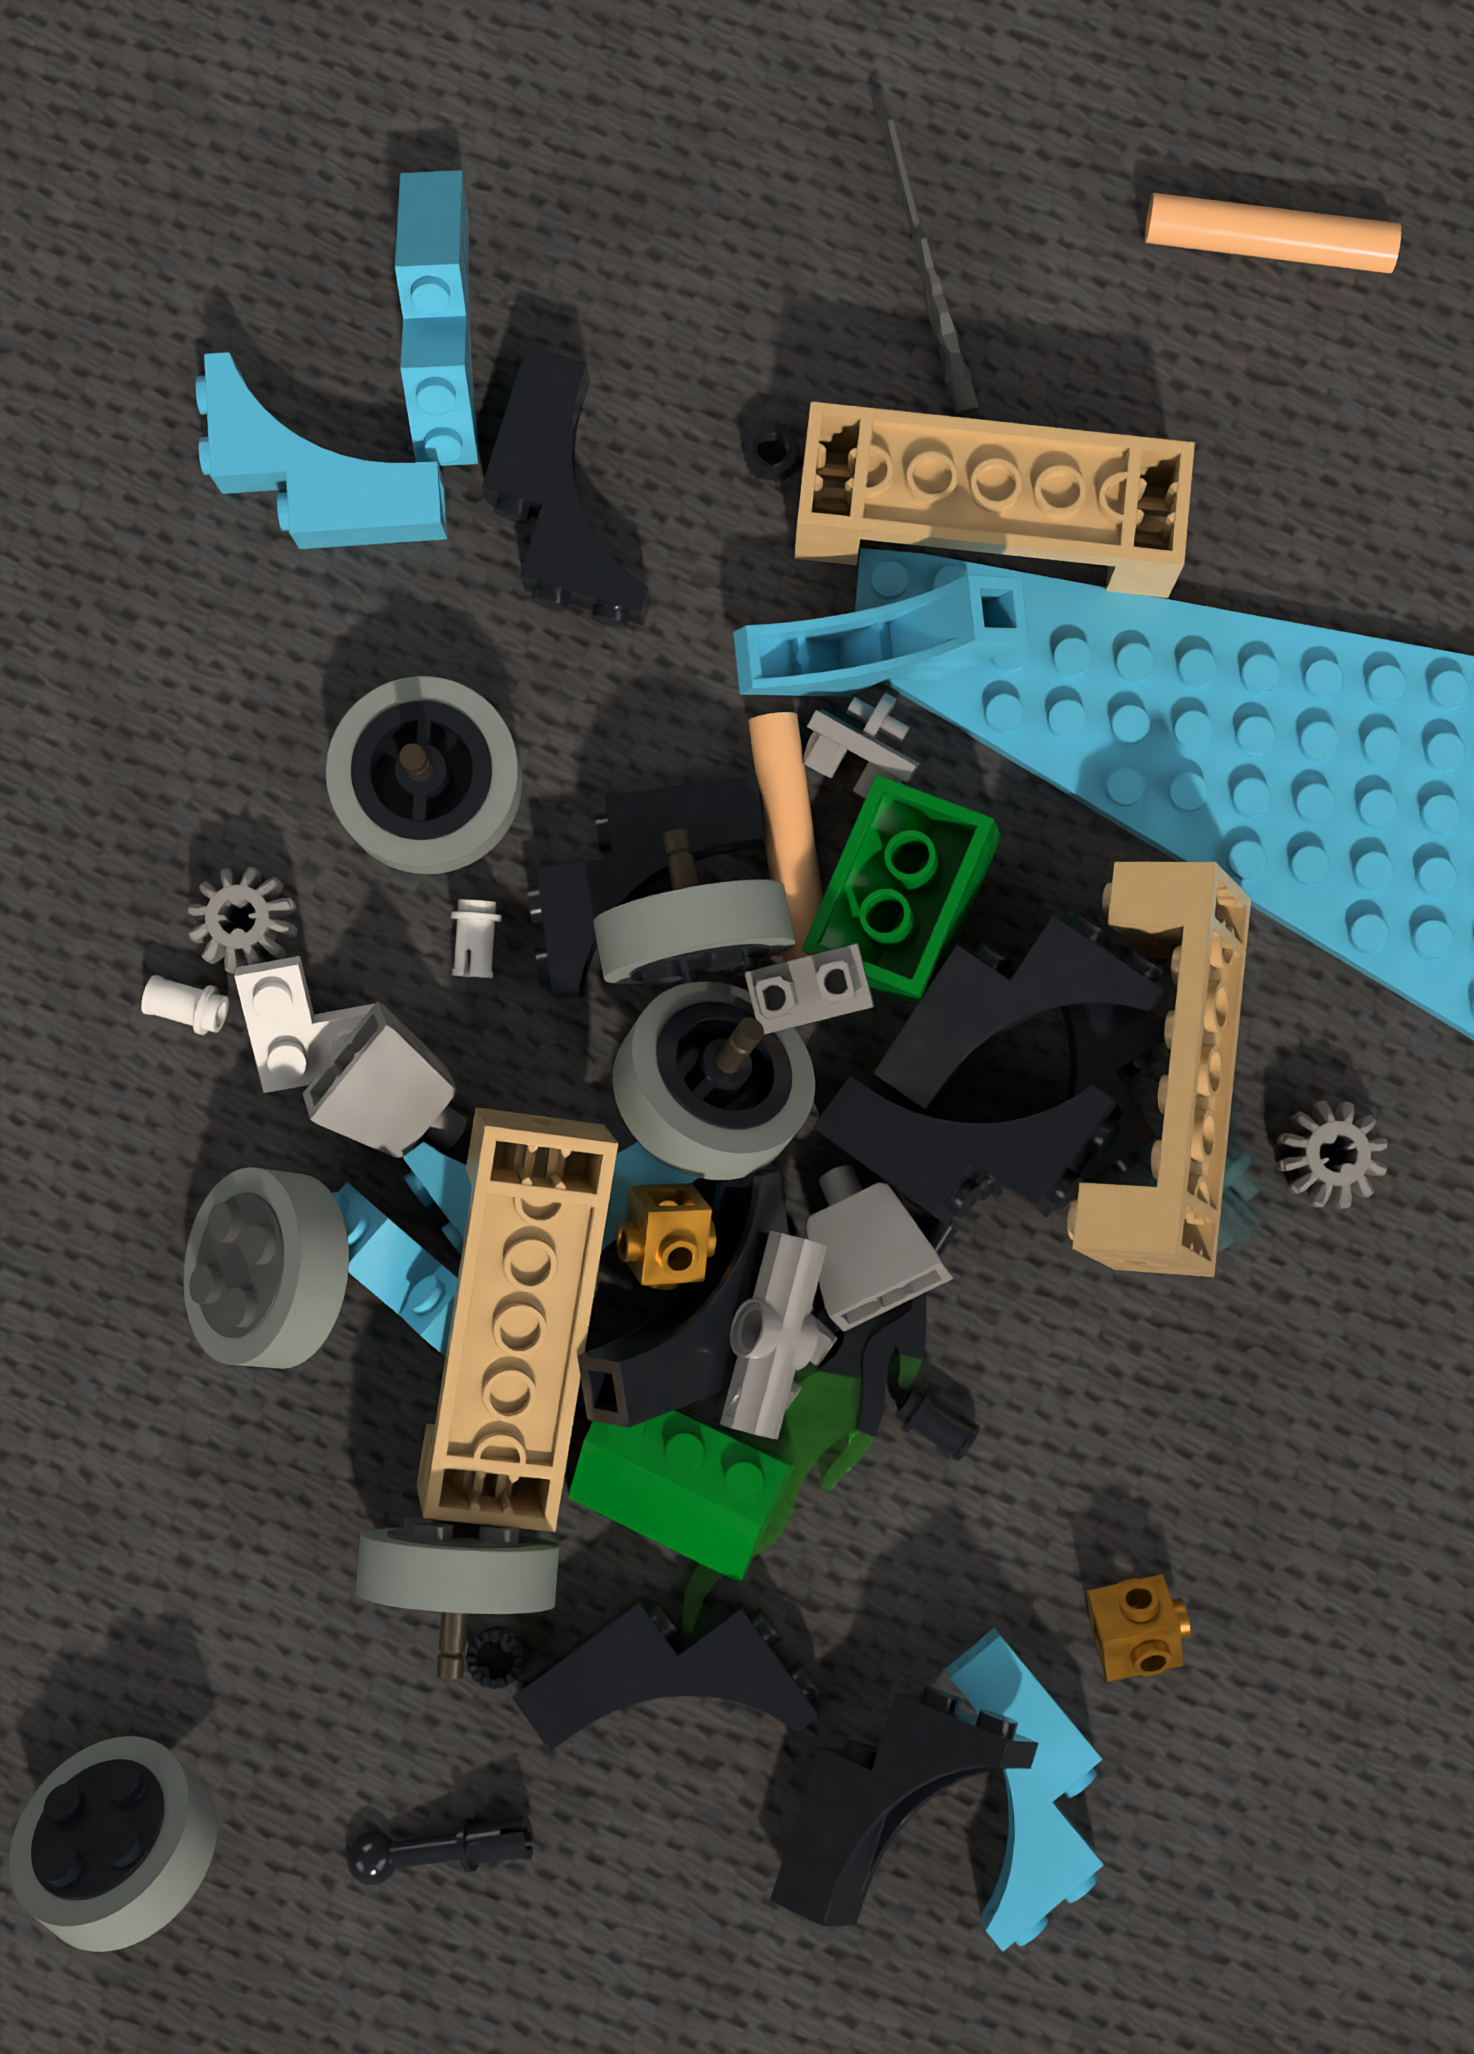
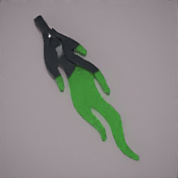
M935 1218L924 1235L941 1257L957 1233V1230L949 1224L946 1226ZM928 1291L844 1331L843 1343L837 1353L817 1372L799 1383L803 1387L784 1413L778 1439L742 1432L741 1438L797 1464L754 1557L764 1552L782 1536L793 1514L798 1493L807 1475L827 1448L849 1431L848 1447L832 1464L823 1478L821 1488L827 1492L837 1484L847 1471L863 1458L877 1437L884 1414L888 1364L896 1346L900 1353L899 1386L907 1389L915 1380L923 1360L926 1344ZM823 1305L816 1314V1317L822 1320L835 1334L841 1329L829 1317L825 1305ZM702 1564L696 1567L685 1591L682 1612V1627L685 1632L693 1631L704 1598L714 1583L724 1576Z

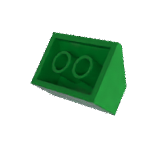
M876 775L801 951L811 956L859 944L869 987L917 1006L955 948L1002 837L995 819Z
M679 1408L630 1428L593 1421L583 1442L568 1498L742 1583L797 1464Z

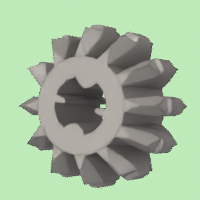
M248 867L239 883L234 871L230 868H225L221 870L220 875L223 885L221 890H218L206 881L200 884L199 889L201 893L208 897L210 901L207 906L200 904L189 905L188 914L205 921V923L194 927L189 932V936L195 943L209 942L202 954L204 960L214 964L225 956V970L230 974H235L237 967L243 966L245 958L248 965L265 962L262 954L265 950L279 960L286 956L287 952L274 941L277 935L288 938L297 935L298 929L296 926L279 920V918L292 914L296 910V904L290 898L277 899L283 888V884L277 878L272 877L261 885V872L255 867ZM238 909L246 913L255 909V913L248 915L255 923L247 933L239 928L231 932L230 928L237 927V924L230 919Z
M1327 1101L1316 1102L1313 1104L1312 1109L1313 1120L1303 1112L1294 1113L1290 1117L1293 1127L1301 1136L1284 1133L1278 1137L1277 1143L1283 1148L1294 1150V1157L1277 1161V1169L1279 1171H1289L1297 1168L1300 1174L1290 1182L1288 1190L1292 1194H1299L1312 1184L1309 1199L1310 1205L1313 1207H1323L1331 1194L1332 1200L1338 1209L1348 1208L1351 1206L1352 1201L1351 1190L1362 1198L1370 1197L1374 1193L1372 1184L1364 1174L1383 1176L1386 1173V1165L1371 1159V1152L1382 1151L1388 1147L1386 1139L1377 1138L1368 1141L1365 1135L1373 1129L1376 1120L1371 1115H1368L1352 1124L1355 1111L1354 1105L1350 1102L1340 1103L1334 1115ZM1336 1140L1340 1146L1335 1150L1336 1152L1344 1151V1163L1327 1169L1324 1164L1329 1161V1158H1320V1147L1332 1144Z

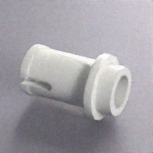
M458 900V911L451 912V919H457L455 959L452 976L493 978L495 922H501L502 915L495 914L496 902Z
M153 975L150 978L142 997V1012L144 1014L157 1015L193 1026L194 1033L205 1035L208 1031L219 1032L225 1022L229 1006L228 997L220 995L217 987L209 985L202 990L166 980L158 975Z

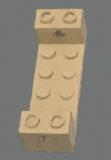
M811 402L797 520L795 559L857 565L860 539L1106 565L1108 566L1106 591L1168 599L1185 562L1195 442Z
M1114 862L1112 883L1106 884L1102 899L1103 914L1108 921V925L1135 949L1150 958L1172 959L1171 974L1173 982L1177 986L1175 1010L1168 1012L1164 1030L1166 1046L1171 1050L1169 1074L1161 1077L1158 1087V1106L1160 1112L1164 1114L1162 1140L1155 1141L1151 1154L1152 1175L1158 1181L1157 1187L1079 1183L1078 1201L1071 1203L1068 1212V1234L1070 1239L1073 1240L1072 1249L1113 1270L1214 1277L1251 898L1217 862Z
M477 1107L475 1109L466 1173L472 1185L446 1358L435 1424L426 1423L417 1479V1490L423 1518L550 1532H555L581 1377L577 1355L585 1352L618 1149V1142L603 1124Z

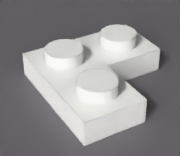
M300 956L237 967L234 976L264 1093L310 1085L374 1006V1004L314 1014Z

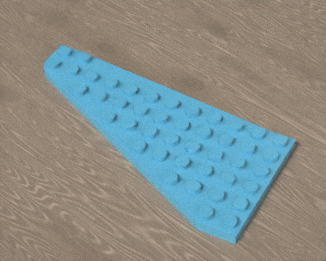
M860 549L855 612L884 606L924 594L967 574L1022 577L1029 635L1028 643L942 680L886 679L881 681L883 684L1178 862H1217L1251 898L1252 907L1474 1040V656L1154 596L1106 591L1105 587L928 554Z

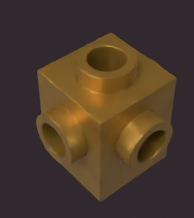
M692 1183L629 1186L626 1222L619 1223L616 1234L617 1251L620 1260L627 1263L641 1285H647L654 1289L671 1290L678 1288L681 1283L704 1282L707 1257L713 1256L716 1247V1232L711 1220L712 1209Z
M1163 1574L1142 1579L1130 1578L1118 1584L1087 1590L1091 1632L1107 1682L1138 1675L1154 1676L1167 1669L1183 1666L1181 1639L1191 1637L1189 1617L1183 1599H1171Z

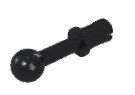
M523 1815L517 1818L474 1824L471 1818H464L458 1824L457 1833L396 1842L382 1832L370 1831L361 1834L351 1843L347 1852V1866L351 1875L358 1882L365 1885H378L387 1881L397 1868L460 1860L465 1872H475L479 1864L531 1859L533 1847L525 1846V1843L533 1842V1829L528 1816Z

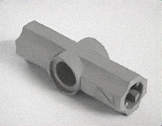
M770 1231L753 1298L746 1300L740 1305L731 1324L730 1344L733 1352L737 1355V1360L720 1425L762 1437L778 1439L795 1370H801L809 1363L817 1346L818 1327L810 1312L827 1246L807 1239Z

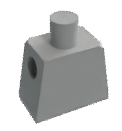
M379 1001L374 1004L302 1093L310 1120L395 1158H401L408 1154L422 1135L443 1149H449L459 1140L467 1123L466 1117L448 1106L457 1090L448 1068Z
M851 1165L832 1169L819 1179L820 1187L829 1207L809 1216L805 1220V1227L810 1241L827 1246L819 1284L825 1309L829 1317L843 1332L953 1279L948 1267L886 1181L878 1182L863 1189L857 1173Z

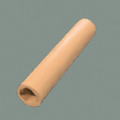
M1152 193L1147 213L1144 242L1391 274L1399 253L1401 224Z
M794 712L770 713L748 720L755 774L757 775L770 880L779 881L784 884L795 938V945L780 953L782 963L809 956L803 953L801 948L823 899L805 766L802 763L803 752L798 716Z

